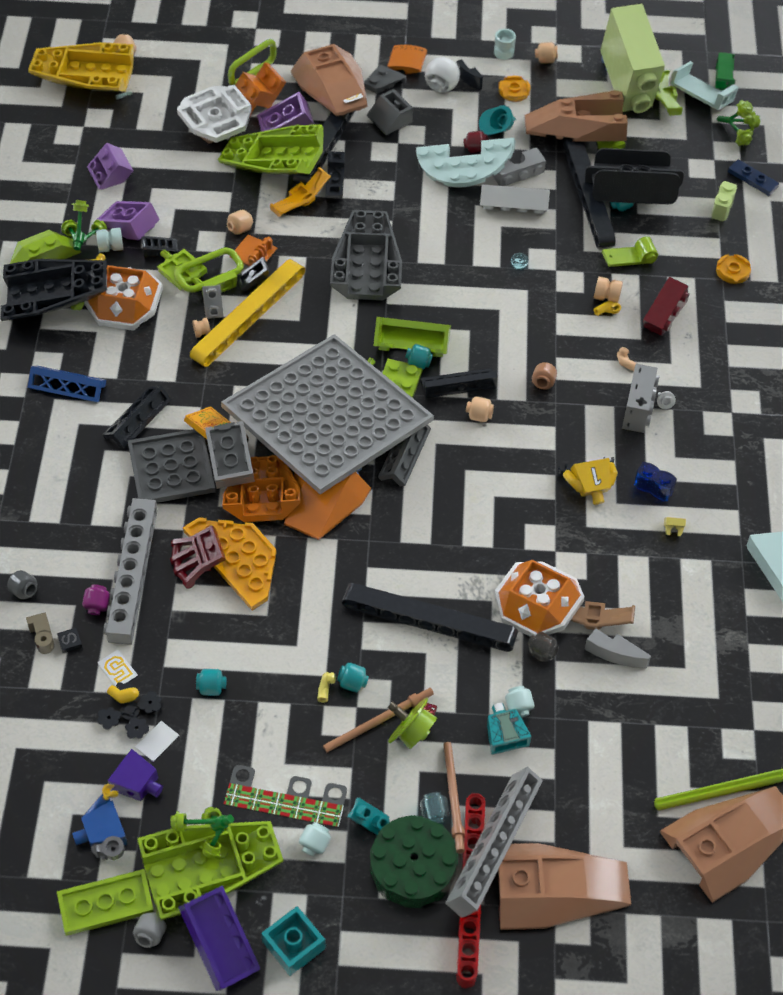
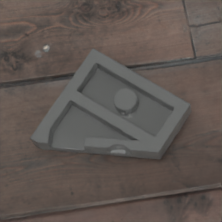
M380 64L364 81V86L366 89L377 94L385 89L394 87V83L399 81L404 83L406 75Z

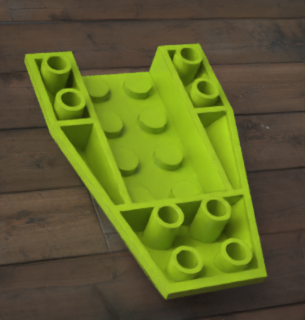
M293 125L231 137L218 161L234 168L257 173L310 174L323 152V125Z
M271 821L229 824L218 839V842L221 844L219 856L213 858L204 856L200 848V844L206 838L213 839L216 834L209 824L189 825L186 831H180V833H177L175 829H168L138 838L143 866L160 920L180 915L181 912L178 907L222 885L226 894L282 863L284 860Z

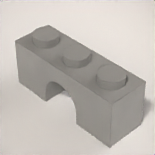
M537 148L522 152L520 164H514L508 159L504 164L505 167L498 174L492 176L499 186L509 185L544 173L546 160Z

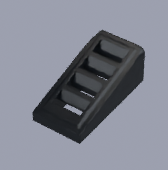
M141 237L144 257L161 256L160 253L163 250L170 254L178 253V244L175 238Z

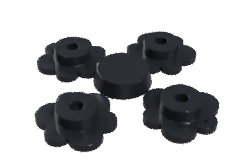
M118 682L116 684L119 690L133 688L129 682L124 684ZM150 691L147 695L140 697L141 701L138 703V706L135 703L127 702L121 707L120 712L114 711L113 707H109L107 710L101 709L98 712L99 718L97 722L104 729L109 730L112 726L119 724L118 720L122 715L125 720L129 721V724L125 725L127 737L130 739L135 737L141 739L143 734L149 732V726L146 724L145 719L139 720L137 718L139 709L145 710L148 714L152 713V711L157 712L161 709L160 703L162 698L157 696L154 691Z

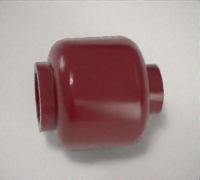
M481 130L468 132L463 140L464 148H467L470 153H480L481 141L488 140L487 134H484Z

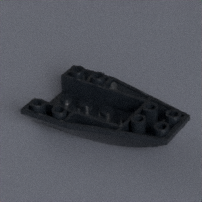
M34 259L5 264L3 266V279L8 287L7 304L1 305V321L36 316L68 308L100 295L107 290V261Z

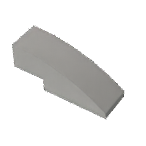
M595 629L586 640L585 650L609 662L634 668H647L651 655L618 634L612 639L598 629Z

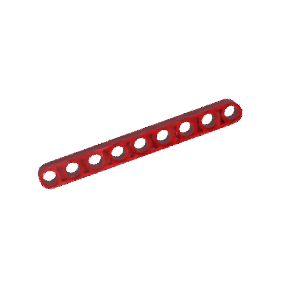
M478 793L469 795L466 800L464 818L465 838H463L465 852L462 857V870L473 851L468 845H476L484 830L485 799ZM476 804L480 806V808L474 809L470 805ZM476 824L479 828L472 829L469 825ZM481 905L477 911L462 918L459 916L456 979L458 984L464 988L474 986L477 979ZM470 927L475 932L468 934L464 929ZM470 949L474 954L467 956L462 951ZM469 971L473 976L465 978L461 973Z

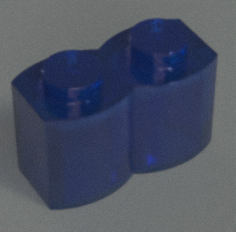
M643 462L637 470L634 485L644 492H651L654 497L660 500L668 501L674 492L677 478L667 471L660 470L654 464Z

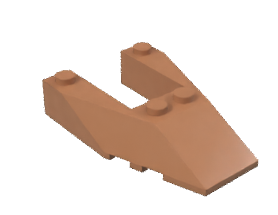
M612 90L610 92L554 101L525 115L526 134L546 137V134L556 135L557 139L570 137L576 142L626 141L628 122L627 116L622 115L623 94L617 90Z

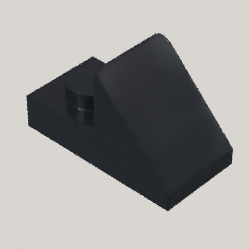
M260 258L237 276L242 291L246 292L257 283L262 284L269 277V269L265 258Z

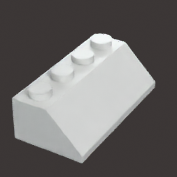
M482 184L480 205H483V209L493 210V206L500 207V210L503 211L517 208V212H527V209H532L534 213L544 214V210L548 211L550 190Z

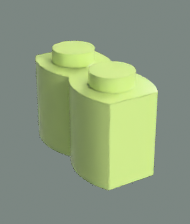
M724 181L720 185L711 216L713 219L724 222L728 218L737 190L736 184Z

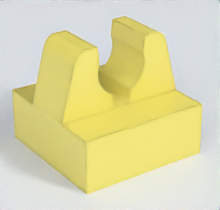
M665 517L664 527L666 535H670L671 529L675 527L677 536H681L686 519Z

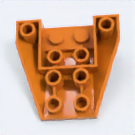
M277 456L250 457L255 482L227 487L223 493V509L243 522L283 520L300 504L301 490L289 467Z
M355 471L322 494H319L298 474L294 473V478L301 490L300 504L286 516L284 525L319 540L363 504L371 491V487Z

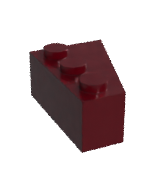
M669 277L644 317L643 327L661 336L666 331L668 332L672 322L688 301L690 295L688 293V285Z

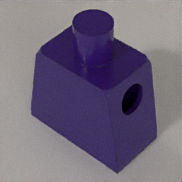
M133 749L129 751L108 779V784L114 785L111 789L112 791H118L119 794L138 801L143 800L147 793L158 797L163 789V786L156 782L158 774L155 767Z

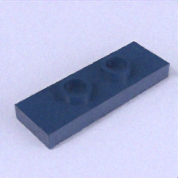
M739 159L728 168V173L768 196L779 187L777 181Z

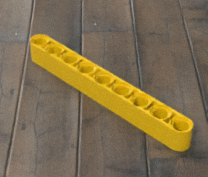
M288 259L192 348L190 358L202 366L208 367L304 276L305 267L292 259Z

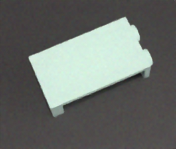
M691 61L672 72L671 85L716 110H720L732 103L739 88L733 84L720 91L690 75L689 73L693 65Z

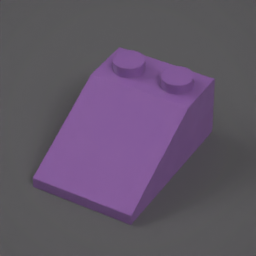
M300 92L257 115L261 132L293 125H314L309 105Z
M116 201L96 220L104 221L108 230L121 228L122 237L126 239L140 240L142 236H145V233L155 227V224L160 219L151 202Z

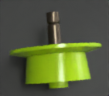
M427 697L419 702L409 714L398 707L393 701L389 704L387 708L402 720L401 724L389 738V743L400 738L409 749H412L420 740L423 741L429 735V729L435 723L437 717L424 709L428 701Z

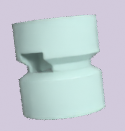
M500 29L496 32L494 55L499 59L507 60L514 56L516 35L512 30Z
M112 228L109 232L106 229L96 230L99 253L109 252L110 249L114 251L124 250L121 228Z

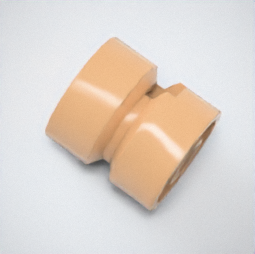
M598 277L594 299L602 301L608 299V301L618 303L623 281L612 280V282H609L608 278Z

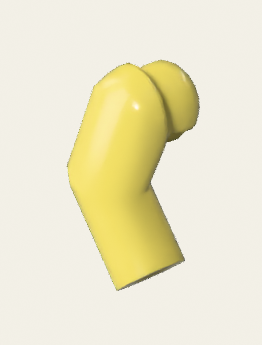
M325 672L322 675L318 689L319 702L325 703L328 701L329 683L334 684L336 682L335 673Z

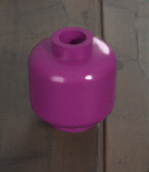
M91 585V587L85 589L82 606L88 610V614L98 616L100 612L107 611L110 593L106 590V587Z

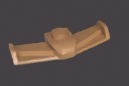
M585 601V608L580 606L570 621L582 624L586 629L599 630L604 626L634 624L635 605L605 610V603Z

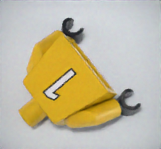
M603 457V459L577 463L570 468L571 471L568 464L564 465V470L558 467V476L565 478L581 496L591 495L594 505L605 502L603 493L611 489L618 474L614 464V457H611L610 460Z

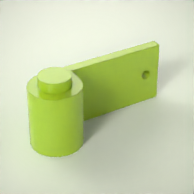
M649 236L638 239L634 247L602 250L608 267L653 263L659 255Z

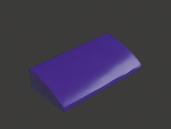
M223 885L178 907L216 991L222 990L261 969Z

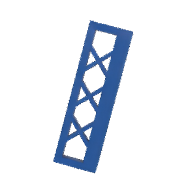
M35 365L31 366L27 388L99 402L101 388L106 387L107 380ZM35 374L41 375L45 381L40 386L34 385ZM55 378L62 384L58 389H54L50 384ZM72 382H75L80 389L75 393H72L67 387ZM89 386L96 387L95 397L88 396L84 389Z

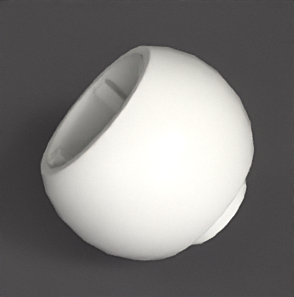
M446 57L433 59L425 70L427 84L437 92L451 91L458 84L460 78L457 64Z

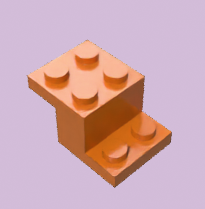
M264 62L257 75L243 72L235 86L251 104V116L256 106L270 108L286 84V81L269 63Z

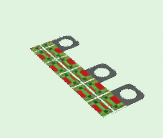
M236 765L234 767L224 801L225 805L339 827L347 794L346 786L328 783L325 787L322 801L308 799L312 785L311 780L308 778L293 776L290 779L287 794L251 787L255 774L254 768L243 765ZM245 769L249 772L250 777L247 781L240 782L237 780L236 773L239 770ZM300 780L306 783L307 787L304 792L297 793L293 790V784L296 781ZM336 787L342 791L340 799L332 800L329 797L328 792L331 788Z

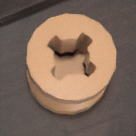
M203 318L201 321H192L196 338L204 334L207 335L210 332L207 318Z

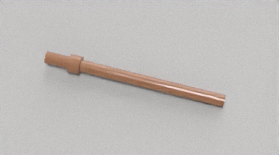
M428 688L418 694L414 693L397 706L403 711L410 707L414 708L425 697L428 698L434 695V692L431 688ZM391 710L383 712L323 745L325 752L327 753L394 717L395 714Z
M445 742L443 747L453 821L451 831L452 837L455 839L456 852L462 854L465 852L463 839L465 838V829L461 823L451 742Z

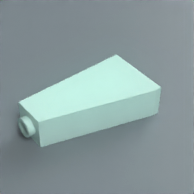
M783 532L750 535L747 549L783 602Z

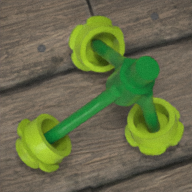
M76 200V203H72L74 205L73 210L78 211L77 223L74 220H67L61 226L64 234L72 236L73 249L77 251L80 250L81 245L94 234L96 235V230L107 229L104 221L95 220L91 225L92 231L85 235L81 232L82 211L87 212L89 207L86 201Z
M213 807L206 808L201 819H187L186 813H180L179 811L176 812L175 816H171V828L175 829L177 833L186 831L189 824L211 825V828L216 832L214 838H206L200 844L203 855L208 858L219 856L221 844L218 842V839L224 829L234 822L232 815H222L218 808L214 809Z

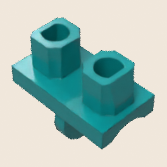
M361 798L355 800V805L347 816L376 835L390 821V816Z

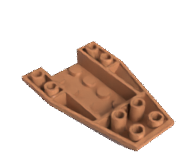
M335 44L303 52L291 69V74L299 87L336 116L360 111L368 107L361 68L350 53ZM360 93L363 95L362 98L348 103L343 101Z
M776 786L696 809L660 830V833L671 848L679 847L702 879L699 886L712 903L748 881L783 842V795Z
M539 843L511 844L498 869L500 930L545 929L631 906L627 862Z

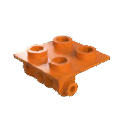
M248 234L234 251L242 259L243 264L250 267L262 257L267 262L277 250V247L272 245L273 240L270 237L264 238L262 241Z

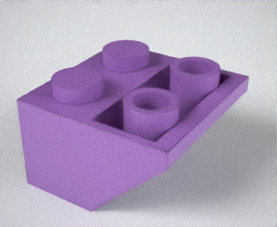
M109 143L103 146L87 166L100 190L124 183L133 172L123 150Z

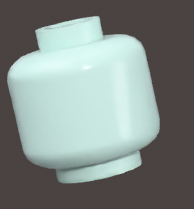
M524 686L509 689V693L505 696L508 710L516 709L521 718L530 715L529 711L534 708L531 691L524 688Z
M316 822L313 825L308 824L299 839L300 845L303 846L302 851L310 856H314L315 853L323 854L331 839V835L328 833L329 829Z

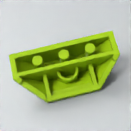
M47 230L17 242L10 264L34 259L64 260L81 253V251L73 249L74 243L72 238Z

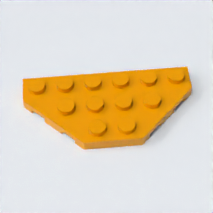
M199 517L184 526L183 532L188 537H191L213 525L216 528L226 558L225 561L214 566V568L251 611L268 601L276 548L253 523L236 524L234 521L219 519L218 521H208L207 518Z

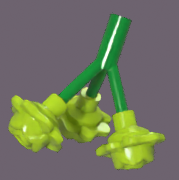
M740 100L737 104V113L731 117L718 116L717 122L729 123L737 132L735 143L738 146L749 145L752 141V131H754V128L759 127L760 115H756L749 101ZM741 116L744 119H737L736 117ZM733 122H744V124H748L751 127V130H739Z

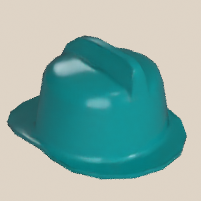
M502 105L486 110L479 119V128L487 135L505 132L512 128L516 118L508 106Z

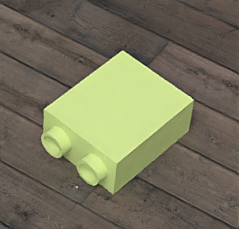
M643 4L611 8L601 54L613 89L623 94V112L633 110L636 113H641L653 106L665 64Z

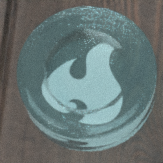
M515 253L511 257V266L517 270L525 269L528 266V256L523 253Z

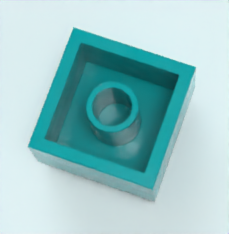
M298 906L294 907L261 933L262 943L289 976L293 975L325 950V938Z

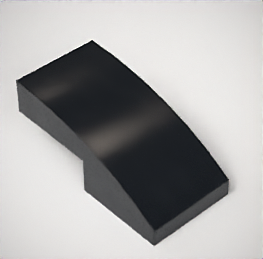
M462 59L456 61L460 71V79L471 87L481 90L483 76L476 67L469 69Z

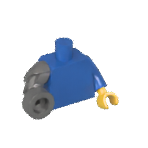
M112 784L104 785L102 789L103 794L82 816L81 819L85 829L72 833L76 845L89 841L92 853L104 860L119 859L124 853V846L128 845L113 800L110 801V798L118 796V791H111L114 787Z

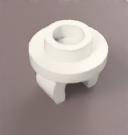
M669 391L658 393L657 404L660 408L669 409L674 406L676 399L673 393Z

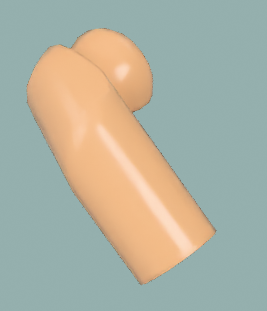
M621 347L619 352H617L619 364L634 372L636 362L629 360V350Z

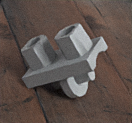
M220 285L202 286L206 318L223 317Z

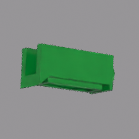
M722 52L718 54L715 88L720 91L733 84L735 85L736 80L733 78L735 54Z

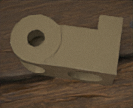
M46 612L26 617L30 633L36 632L35 644L37 650L42 654L52 652L55 645Z

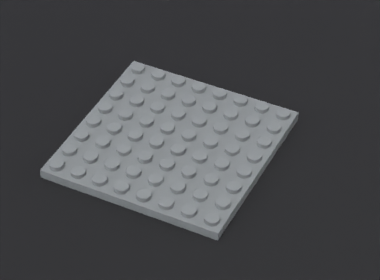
M335 334L221 402V407L237 421H243L244 427L319 494H322L431 423L434 419L433 414Z

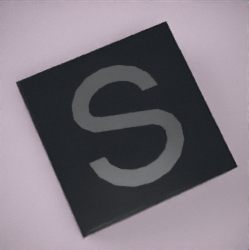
M77 628L57 633L62 653L82 648Z

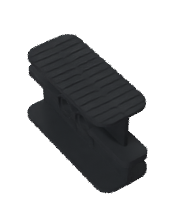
M601 148L595 154L594 166L589 165L585 169V181L593 183L592 194L596 201L670 205L675 203L678 198L679 187L683 184L684 173L679 169H670L671 157L666 151Z

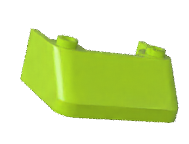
M377 317L373 346H379V350L389 351L390 348L412 349L414 344H419L429 348L433 352V356L443 357V354H447L451 325Z

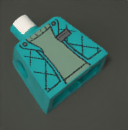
M503 703L494 704L492 706L494 714L489 715L487 720L491 755L530 746L531 734L516 709L506 711Z

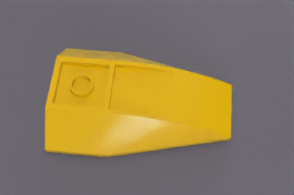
M101 42L37 48L28 72L42 79L66 86L126 92L133 71L134 45Z

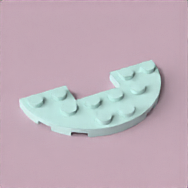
M515 138L481 141V154L450 157L449 144L416 147V153L421 168L430 179L442 182L445 186L467 187L485 182L486 178L491 175L495 176L505 167L504 164L508 159H511L514 152Z

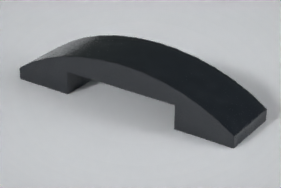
M328 151L327 173L331 177L326 184V198H343L345 152Z

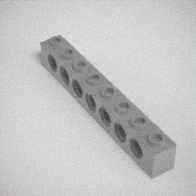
M133 498L131 506H128L127 517L129 519L124 524V533L126 534L125 538L121 539L122 554H119L117 559L119 569L114 574V583L116 584L115 588L111 589L110 597L112 604L108 605L107 617L109 619L108 623L105 622L104 635H107L108 643L131 645L133 643L158 511L156 500Z
M529 767L511 776L445 903L461 918L477 911L543 781Z

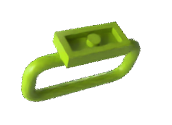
M267 39L234 61L228 70L229 85H235L238 79L235 81V70L268 46H270V56L264 62L271 65L277 54L275 41ZM264 62L258 64L247 73L257 75Z
M225 247L179 265L174 271V276L181 288L187 292L194 293L202 290L203 295L202 286L220 285L222 293L236 287L237 275L242 272L244 264L236 251ZM225 254L230 255L237 265L235 269L193 286L188 285L181 275L187 269Z

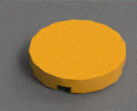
M512 75L505 77L504 80L499 82L498 91L504 99L517 102L526 99L530 95L531 86L529 81L523 80V77Z
M734 254V256L724 255L717 262L716 272L723 281L732 284L743 283L751 274L750 262L745 257Z

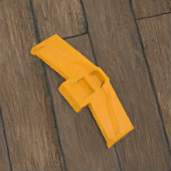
M318 167L317 172L306 185L300 182L289 191V197L277 203H271V211L280 217L301 205L307 206L315 200L316 194L331 176Z

